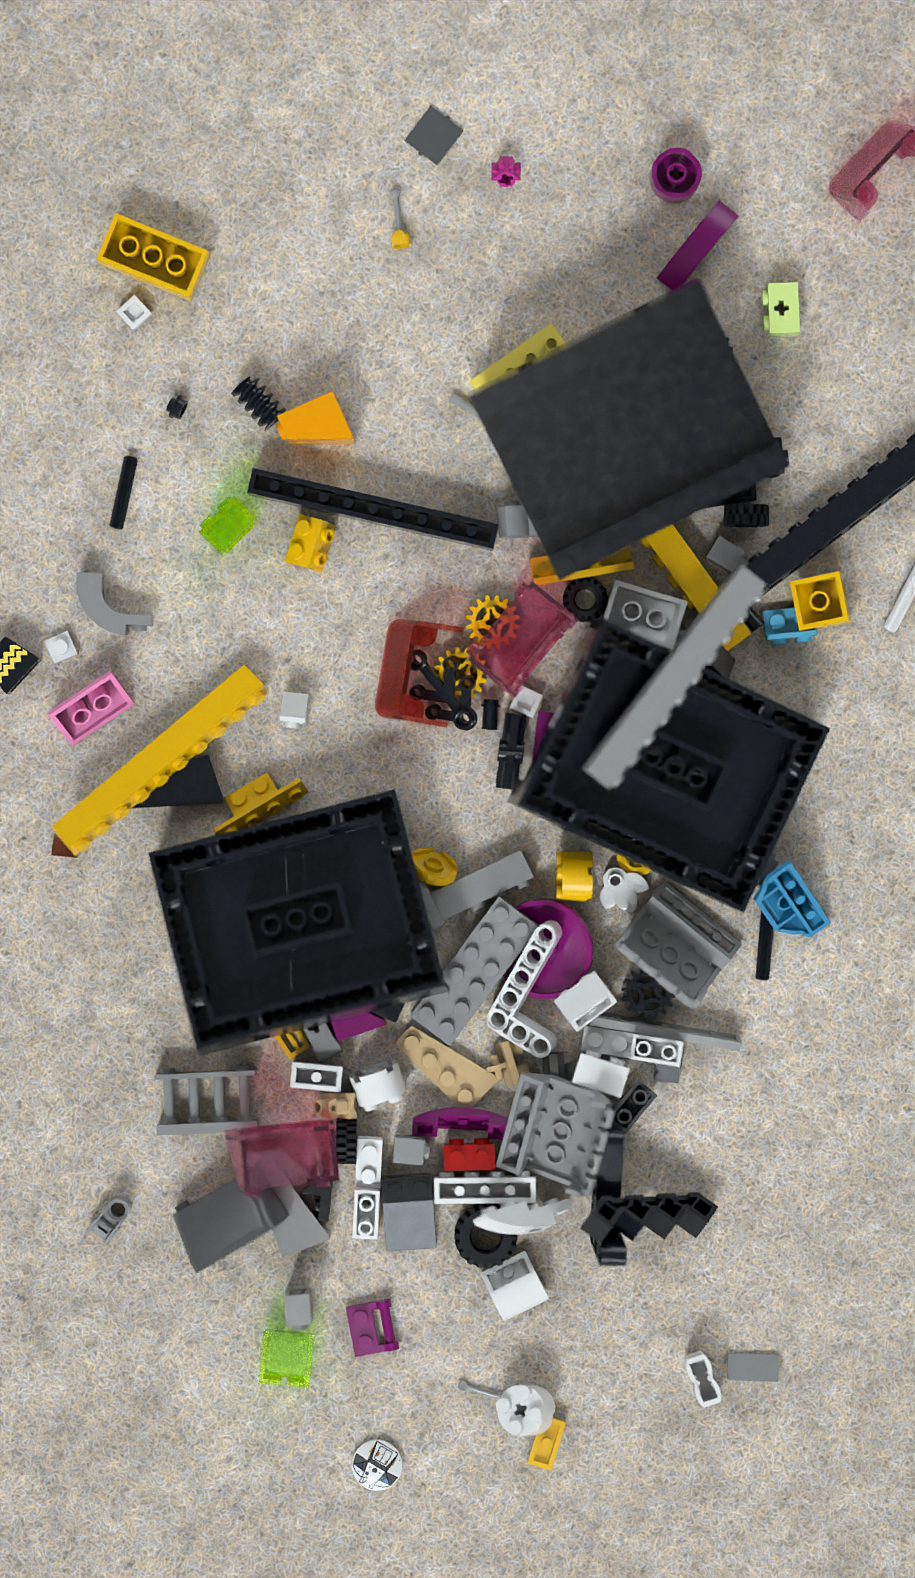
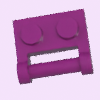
M390 1299L346 1307L355 1357L400 1349L398 1341L395 1340L389 1309L391 1307ZM377 1309L380 1310L386 1342L378 1344L372 1310Z

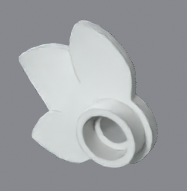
M611 867L603 875L604 886L600 891V901L605 909H609L617 904L623 911L634 912L637 907V893L648 890V883L637 872L626 873L620 867ZM617 876L620 878V882L614 884L611 882V878Z

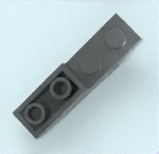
M637 1079L612 1107L615 1113L611 1127L605 1129H622L623 1135L626 1134L658 1095Z

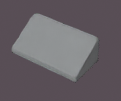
M727 1353V1379L731 1381L778 1382V1354Z

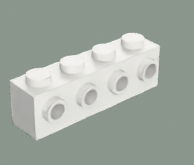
M524 1170L520 1175H505V1171H490V1175H480V1171H464L465 1175L454 1176V1171H440L439 1176H434V1204L506 1203L515 1200V1203L526 1201V1203H536L535 1175H530V1171Z

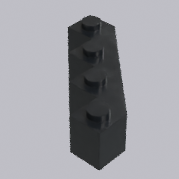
M689 1192L687 1195L664 1193L652 1197H644V1194L625 1195L624 1198L602 1196L580 1229L600 1243L612 1227L631 1241L636 1238L644 1226L665 1240L676 1224L697 1238L718 1209V1206L699 1192Z

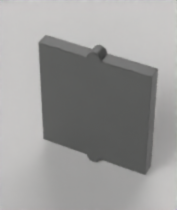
M430 106L404 141L416 149L420 156L424 155L434 164L438 165L464 130L454 124L449 116H444Z

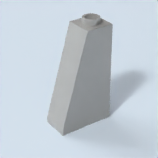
M269 1159L256 1163L261 1167L289 1214L285 1220L272 1229L282 1257L330 1240V1234L321 1221H318L316 1214H314L313 1210L277 1162L270 1163Z

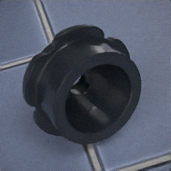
M181 395L176 399L172 397L166 409L169 412V417L180 420L187 408L188 401L183 400Z

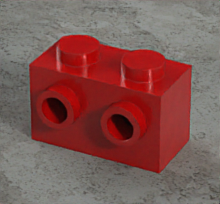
M475 1138L474 1143H464V1139H449V1143H444V1171L495 1170L494 1142H489V1138Z

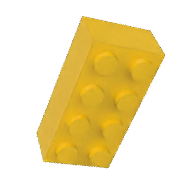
M115 213L96 260L102 266L192 302L210 259V253L208 250Z

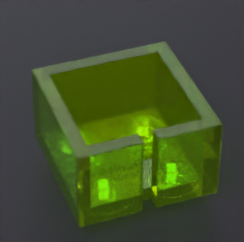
M235 496L231 500L227 497L218 506L219 512L214 517L209 515L200 524L202 529L199 533L223 557L258 523L257 518Z
M265 1329L262 1341L259 1384L281 1386L283 1377H288L286 1386L309 1388L315 1333Z

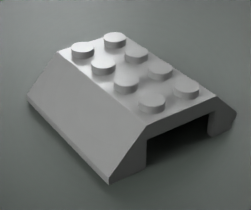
M665 881L639 910L615 943L619 951L630 960L635 961L636 965L651 977L653 976L658 983L669 992L674 993L680 1001L693 1010L707 994L706 990L722 968L733 958L742 945Z
M521 1073L496 1167L517 1175L527 1170L568 1185L565 1193L579 1198L581 1196H591L596 1181L593 1175L598 1174L602 1159L599 1151H604L609 1134L605 1128L611 1127L615 1113L611 1108L612 1103L599 1091L574 1084L555 1075Z

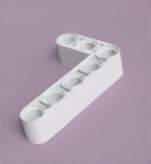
M553 920L542 923L534 931L486 1018L488 1026L493 1031L538 1058L546 1057L556 1048L557 1038L551 1031L523 1015L519 1010L561 938L562 928ZM544 928L551 930L553 934L552 939L544 936ZM532 949L540 953V960L533 958L531 954ZM520 970L528 974V981L521 979ZM508 991L516 995V1002L508 998ZM496 1012L504 1015L505 1023L497 1020ZM517 1026L525 1028L526 1036L518 1033ZM538 1040H545L548 1044V1049L541 1048Z

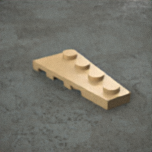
M412 1025L394 1042L457 1107L472 1108L498 1081L495 1074L487 1073V1070Z

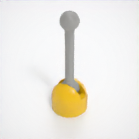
M393 188L390 191V195L394 201L397 230L391 235V247L393 249L408 248L411 246V238L409 233L402 229L398 201L400 191L397 188Z

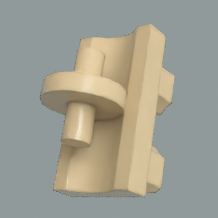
M509 1040L494 1043L496 1054L490 1056L492 1065L486 1067L487 1073L495 1071L497 1080L504 1079L506 1087L517 1086L520 1074L530 1073L527 1064L518 1066L515 1064L514 1057L523 1054V1049L513 1042H509Z
M321 1093V1099L313 1101L314 1114L322 1115V1118H357L356 1109L358 1102L356 1093Z

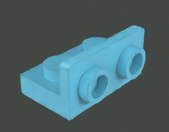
M795 608L762 611L763 621L765 622V641H771L772 645L787 644L786 639L796 638L797 643L812 641L811 636L817 635V630L815 629L799 631Z

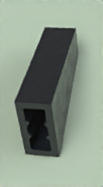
M209 755L188 761L182 770L175 771L163 786L156 787L144 802L137 803L133 808L225 803Z

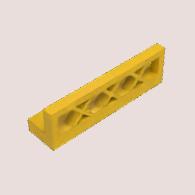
M629 546L559 580L547 554L529 557L532 579L535 586L634 569Z

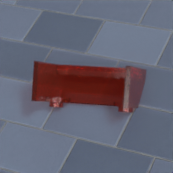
M397 619L390 623L387 630L375 701V710L379 716L386 719L447 729L448 722L424 719L423 702L418 697L406 695L415 646L427 647L432 645L437 638L438 631L463 635L464 628L405 619Z

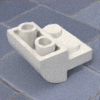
M526 1251L505 1260L500 1266H493V1268L480 1273L504 1321L549 1299Z

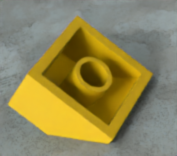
M840 571L789 581L799 631L851 623L842 573Z

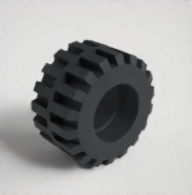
M478 1203L471 1208H467L462 1216L460 1215L455 1226L454 1239L459 1255L470 1265H476L477 1268L488 1267L490 1269L493 1266L502 1265L506 1259L508 1260L511 1257L512 1252L516 1248L518 1235L501 1233L500 1242L495 1248L490 1250L477 1248L471 1240V1231L475 1226L473 1220L481 1216L480 1211L488 1207L495 1206L496 1210L500 1209L501 1207L496 1204L484 1203L479 1205Z

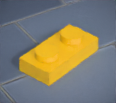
M555 1417L552 1418L553 1422L545 1432L535 1435L527 1464L552 1470L566 1421Z

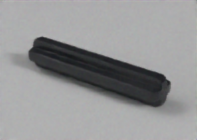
M125 456L109 524L114 529L121 530L124 527L138 462L137 458L133 456Z
M762 911L760 915L755 977L757 980H768L770 975L773 927Z

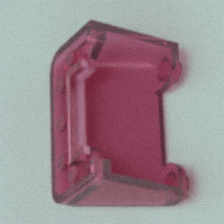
M888 121L829 183L828 190L830 196L858 223L868 215V211L878 199L877 189L869 181L894 154L901 161L906 157H915V126L898 121Z
M523 581L514 592L517 595L482 639L479 642L475 640L466 650V653L469 654L467 660L507 695L513 698L522 690L521 686L523 683L521 681L526 682L529 679L528 676L558 639L564 636L561 632L565 633L568 628L571 629L579 620L533 581H529L527 584Z
M305 1120L224 1130L225 1141L239 1192H245V1196L260 1195V1190L271 1187L315 1183V1188L331 1186V1181H339L334 1120Z

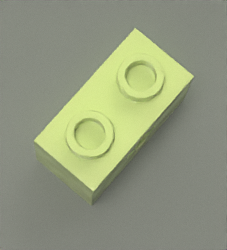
M798 282L768 283L766 290H762V306L767 305V315H763V331L768 330V337L798 336L800 333ZM778 304H782V308L786 309L783 315H779V311L774 310Z

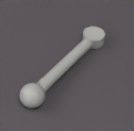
M464 1380L458 1383V1388L461 1391L468 1389L500 1399L502 1395L468 1385Z

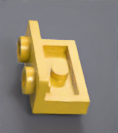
M299 514L284 562L321 573L327 561L328 550L334 539L336 526L322 519Z

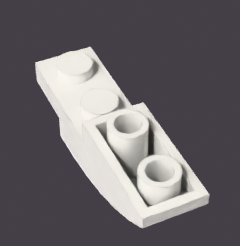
M586 1025L584 1027L581 1051L591 1050L600 1054L680 1067L684 1042Z
M358 1136L352 1238L376 1240L378 1238L383 1137Z
M554 1198L544 1202L542 1207H539L538 1204L527 1206L526 1201L516 1204L515 1200L500 1205V1209L496 1210L495 1206H491L480 1211L481 1216L474 1219L473 1222L478 1227L497 1233L531 1234L544 1231L556 1224L554 1217L570 1210L572 1206L569 1199L559 1201L558 1198Z

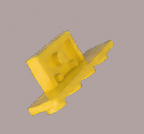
M267 772L225 797L234 817L213 830L218 835L257 825L267 817L277 814L282 808L292 802L300 800L308 793V790L300 778L278 790Z

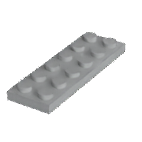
M499 896L442 972L447 992L423 998L410 1016L447 1045L451 1046L540 925Z

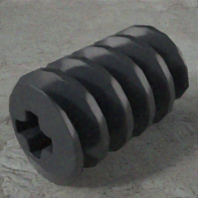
M248 377L231 394L233 397L240 395L238 399L239 404L247 402L244 408L245 411L254 410L251 418H260L257 424L259 427L267 425L264 430L266 431L279 421L277 416L285 413L286 409H276L280 402L278 400L270 402L273 394H263L266 389L265 385L257 387L260 381L259 377L253 380Z

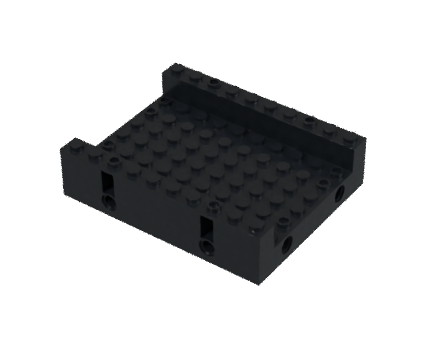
M697 278L467 392L559 580L790 466L780 444L775 440L718 322L701 280Z
M593 618L583 639V642L587 643L524 779H517L507 802L723 905L744 913L830 728L703 667L700 671L702 673L700 679L694 685L690 684L685 690L687 695L678 706L675 704L669 711L671 716L663 726L659 724L653 732L656 735L648 746L643 745L638 752L640 757L631 767L628 765L623 771L624 778L616 787L605 788L581 768L671 651L607 619Z
M395 789L148 852L195 1047L201 1055L447 992Z

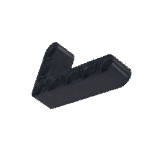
M606 1129L609 1134L604 1151H599L602 1155L598 1174L593 1175L596 1181L592 1192L591 1211L602 1196L621 1198L624 1150L622 1129ZM612 1227L601 1243L590 1236L591 1245L600 1267L626 1266L627 1248L619 1231Z

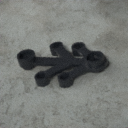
M415 649L408 653L405 658L406 666L412 671L420 670L436 690H427L423 685L416 684L409 690L411 699L414 701L422 699L447 703L451 710H442L438 704H431L425 709L426 717L429 720L453 721L454 725L460 730L467 731L475 727L478 718L475 710L471 708V690L476 686V680L473 676L466 675L459 680L461 703L455 698V671L460 666L459 659L454 655L444 659L445 682L443 683L427 663L428 659L425 652ZM416 655L420 657L421 662L416 660ZM449 660H451L454 663V667H451L449 665ZM464 680L469 681L470 687L465 685ZM415 689L420 691V696L415 694ZM431 708L436 711V716L431 714ZM463 714L467 715L469 721L464 719Z

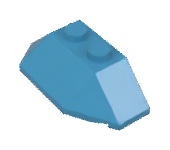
M789 860L767 875L753 898L776 932L802 934L806 937H812L831 923Z

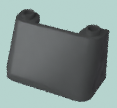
M248 1164L235 1172L237 1177L196 1202L189 1203L186 1200L175 1207L177 1212L173 1214L190 1264L196 1273L269 1232L289 1216L259 1164L251 1168Z

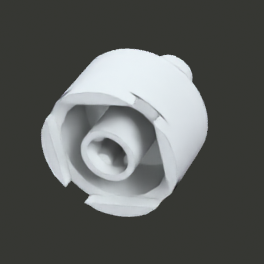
M392 1060V1065H388L387 1061L380 1062L361 1069V1075L357 1077L355 1073L349 1076L360 1107H364L365 1111L374 1110L379 1107V1103L385 1101L389 1103L398 1102L403 1099L402 1094L407 1090L397 1060Z
M532 1384L514 1385L501 1395L496 1403V1409L501 1425L511 1435L531 1436L539 1435L551 1426L553 1413L555 1412V1403L551 1394L542 1387Z

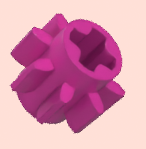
M500 156L497 163H491V180H497L500 187H512L516 180H521V163H515L512 156Z

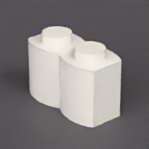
M699 1350L684 1357L685 1369L693 1382V1390L700 1405L705 1408L721 1402V1391L715 1378L712 1376V1366L706 1354Z

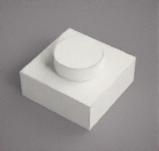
M135 295L116 311L133 331L152 315Z
M68 631L45 640L54 664L78 654Z
M520 685L510 709L533 718L543 695Z

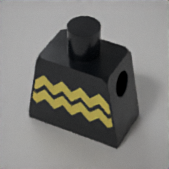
M6 636L0 641V687L6 694L10 695L40 663L41 659Z

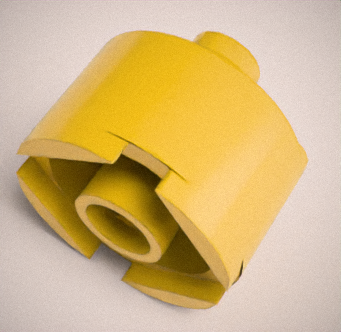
M556 851V900L591 901L593 891L592 851Z

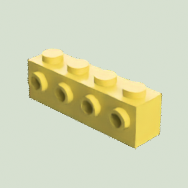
M550 323L470 380V386L475 389L566 342L553 324Z

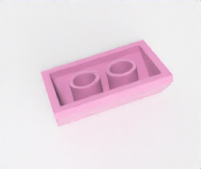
M108 671L47 713L69 743L74 746L135 704L114 672Z

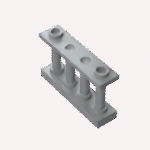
M236 1065V1070L175 1072V1068H161L160 1073L154 1075V1080L163 1079L165 1119H162V1123L156 1125L157 1135L258 1131L259 1119H253V1115H250L249 1076L256 1075V1069H251V1065ZM239 1076L240 1115H238V1120H228V1116H225L223 1077ZM213 1077L215 1116L213 1121L203 1122V1118L200 1117L198 1078ZM188 1078L190 1118H187L188 1122L178 1123L174 1111L173 1079Z

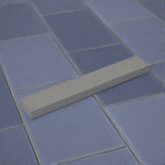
M603 1012L590 1022L592 1026L740 1051L741 1040L738 1035Z

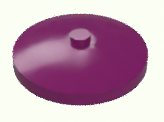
M548 898L528 900L516 906V908L538 925L548 920H553L562 928L561 938L528 996L538 999L558 998L560 993L575 986L583 976L589 973L594 957L593 938L585 920L567 904ZM544 928V936L552 939L553 934L551 930ZM525 947L514 960V962L511 964V966L508 968L506 973L503 975L506 981L509 975L511 974L513 968L515 967L517 961L519 960ZM532 949L531 954L533 958L540 960V953ZM520 970L521 979L528 981V974Z

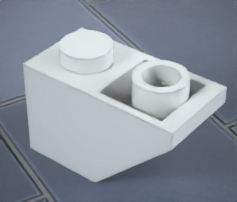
M283 692L279 721L285 723V728L301 729V725H307L309 694Z

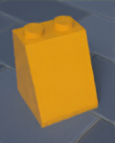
M333 391L277 416L279 423L275 424L282 441L287 439L290 445H350L355 443Z

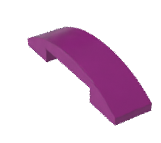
M719 200L657 276V279L670 290L683 285L739 216Z
M441 1108L413 1117L412 1136L437 1137L438 1129L487 1130V1138L503 1139L508 1118L477 1108Z

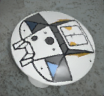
M370 1440L361 1445L355 1452L352 1460L353 1474L363 1487L375 1491L384 1490L391 1487L399 1479L402 1472V1458L392 1444L383 1440Z

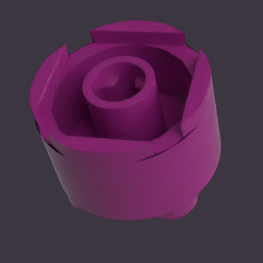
M670 148L664 151L654 161L650 173V184L655 195L669 203H681L690 199L697 191L701 181V165L696 157L686 149ZM673 171H677L678 176L682 177H679L678 180H674L673 176L670 175L673 174Z

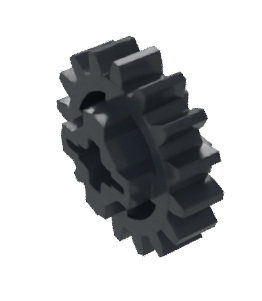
M641 968L638 974L632 970L631 975L633 978L631 980L628 978L624 979L628 987L621 988V991L627 993V996L623 997L622 1001H629L630 1003L626 1009L629 1011L634 1008L635 1017L643 1013L644 1020L648 1019L649 1014H652L654 1019H657L658 1012L664 1015L667 1014L664 1008L665 1006H673L669 999L675 998L676 995L670 993L666 988L665 997L661 995L658 989L660 983L653 976L649 982L641 984L637 980L650 975ZM650 986H653L652 991L659 999L655 997H648L647 1000L644 999L645 994L638 987L648 989ZM632 989L638 992L639 1000L637 1004L633 1001ZM657 1002L660 1004L654 1009H645L650 1003Z

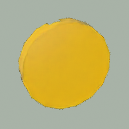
M429 847L413 851L412 857L419 880L436 886H446L454 882L458 873V865L451 856L443 851H440V853L433 852L434 849Z

